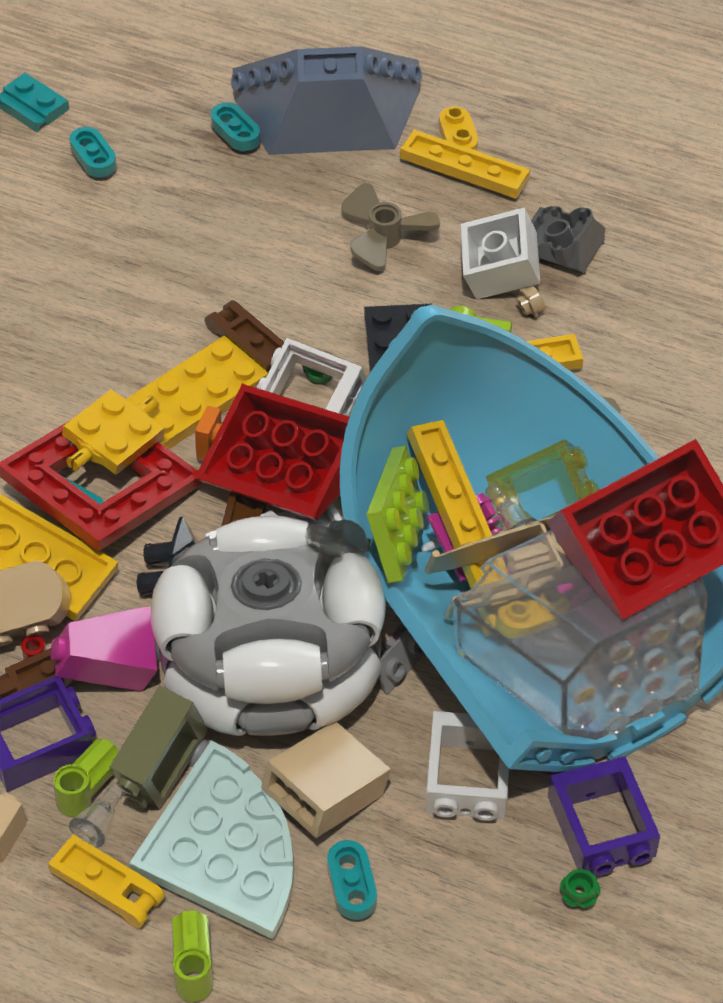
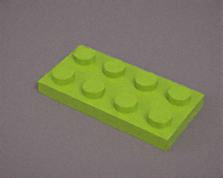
M406 445L391 449L366 514L388 583L403 581L407 567L412 563V552L414 547H417V537L419 531L423 529L425 513L429 512L426 492L420 491L417 482L419 479L417 461L414 457L410 458Z

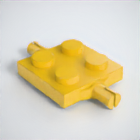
M111 389L63 425L62 435L75 444L79 450L66 460L70 469L73 467V471H78L88 461H93L103 465L115 475L121 472L164 437L165 427L148 416V414L159 407L157 398L153 399V395H149L141 403L134 405Z

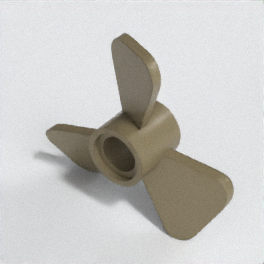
M370 183L358 186L343 201L341 206L343 217L368 225V231L351 242V253L357 260L375 271H383L385 269L386 249L393 248L399 244L401 229L432 231L440 228L438 215L433 212H424L402 218V212L397 205L390 202H379L374 187Z

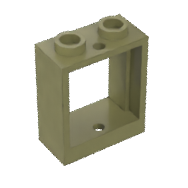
M160 685L109 767L118 780L116 785L126 792L125 798L144 809L148 804L159 810L162 808L208 731L194 702Z

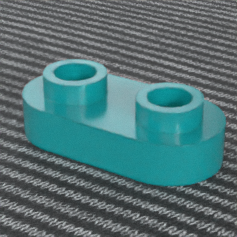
M226 102L217 104L212 108L210 113L211 125L232 148L239 151H250L259 145V126L238 105Z
M80 127L70 134L71 152L89 175L102 178L116 170L115 152L97 129Z
M339 841L330 848L327 854V869L338 911L346 918L353 920L364 919L374 912L377 905V889L366 849L356 841ZM344 863H351L354 865V867L350 869H344L341 867V865ZM359 898L363 902L361 904H352L350 900Z

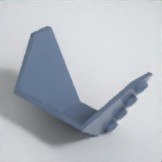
M363 46L296 49L233 68L231 86L234 90V100L237 105L259 126L260 141L269 155L396 149L420 92L422 70L416 59Z

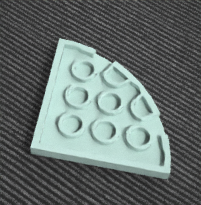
M211 740L129 865L130 869L148 880L273 940L283 922L293 885L292 841L281 806L261 789L262 782L250 770V766L229 749Z

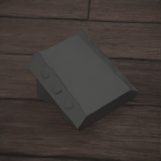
M560 206L540 207L531 220L537 232L538 258L585 274L591 259L601 243L604 244L605 227L594 219L592 210L589 208H577L567 213L563 212Z

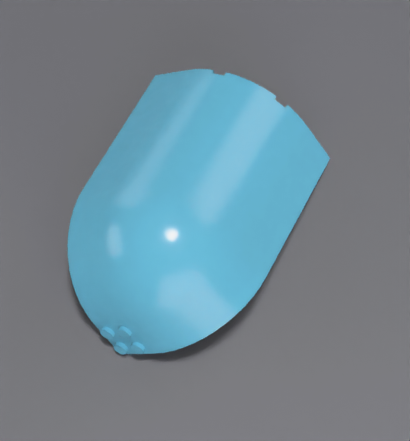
M429 305L415 310L410 320L398 336L391 341L388 349L368 375L357 396L346 427L340 462V497L345 527L353 549L371 561L379 574L386 601L508 769L566 772L595 764L594 760L605 756L609 760L627 756L653 743L687 721L688 718L684 713L702 699L708 704L723 691V565L635 613L652 627L628 657L600 641L596 657L586 664L541 658L527 652L522 645L521 639L507 637L501 631L489 633L480 609L477 607L454 612L451 619H446L444 614L453 596L467 592L471 588L467 580L460 582L454 569L426 574L424 571L432 552L438 550L442 554L443 548L439 547L427 552L421 549V546L437 538L426 516L439 511L406 434L411 426L444 420L475 495L483 493L485 498L490 497L491 504L497 513L492 518L500 517L502 520L496 527L505 526L507 531L524 526L532 521L554 516L565 507L657 460L659 457L637 431L603 397L566 367L527 341L487 321L439 306ZM406 445L410 458L414 457L417 461L419 469V479L417 482L420 491L426 492L429 512L425 513L423 529L419 531L417 537L418 544L412 552V563L408 565L403 581L388 583L366 514L391 449Z

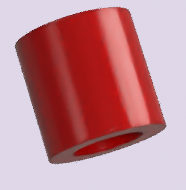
M33 635L26 637L22 641L23 660L46 650L43 638Z

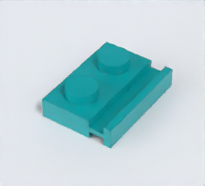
M23 73L2 88L3 92L0 93V109L36 133L40 131V126L50 124L70 110L69 101L27 73Z

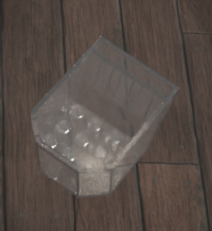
M552 530L488 559L480 568L484 575L467 595L460 592L453 600L456 651L564 735L598 740L608 734H617L624 730L628 724L642 717H651L658 713L662 707L676 700H685L699 689L708 596L702 578L691 582L620 621L570 562Z

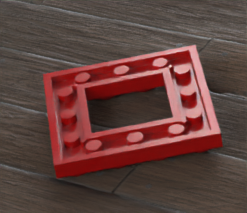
M63 425L0 462V478L96 551L102 550L202 485V482L195 478L198 472L197 469L157 442L128 465L141 474L143 478L103 503L98 504L57 473V471L67 466L66 460L79 451L75 444L62 435Z

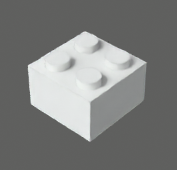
M525 207L461 224L463 276L476 300L540 284L537 232Z

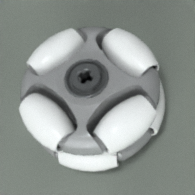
M258 516L231 522L216 529L217 538H210L209 535L192 545L179 556L170 568L164 570L160 575L153 591L150 618L153 635L160 649L161 664L165 675L164 686L166 689L194 702L204 720L205 726L213 730L235 736H241L245 733L260 736L284 735L305 731L306 728L318 730L339 721L351 713L365 700L378 680L382 669L380 662L381 630L386 611L385 594L379 574L366 556L357 553L349 544L324 530L316 528V531H309L308 522L283 516Z

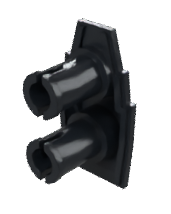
M179 517L172 541L155 544L148 543L144 546L143 557L145 563H148V567L169 564L168 568H170L180 555L198 542L183 517ZM164 571L141 572L138 574L136 583L141 596L153 594L156 583Z

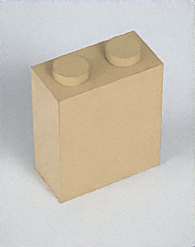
M334 722L270 759L266 766L261 789L317 838L382 797L391 769L359 742L353 734L344 729L338 722Z

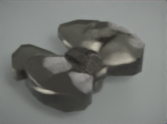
M346 519L331 521L329 527L310 524L306 528L305 533L308 545L316 552L329 557L342 556L343 549L341 544L346 543L358 553L363 554L369 551L371 539L366 538V534L361 526Z

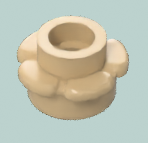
M534 286L520 289L521 296L516 298L521 311L525 316L532 314L534 318H537L538 313L546 309L539 292Z

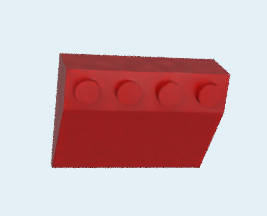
M242 384L195 478L209 485L317 520L340 495L341 452L349 416Z
M697 439L565 507L547 522L567 558L620 621L723 565V483Z

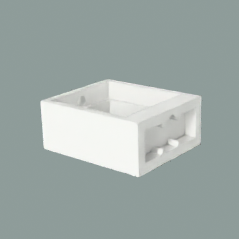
M286 338L282 348H277L272 356L271 369L267 377L261 378L256 388L280 395L295 364L299 363L340 380L326 410L349 416L357 396L366 381L363 368Z
M433 711L425 813L436 814L440 817L469 816L484 821L505 819L509 769L500 756L497 789L438 784L441 746L494 751L495 749L469 714Z

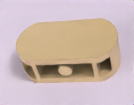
M32 561L0 571V647L11 644L13 642L12 637L26 634L27 637L44 635L49 632L48 627L60 624L67 615L71 602L69 586L65 579L47 564L40 561Z

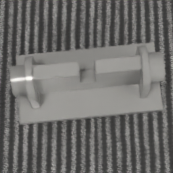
M403 623L397 626L396 631L384 643L387 651L381 650L380 653L382 669L378 681L386 695L393 690L425 654Z

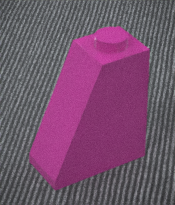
M144 606L68 623L61 635L54 638L51 645L50 656L52 660H55L56 677L143 691L157 672L155 638L151 627L150 607Z

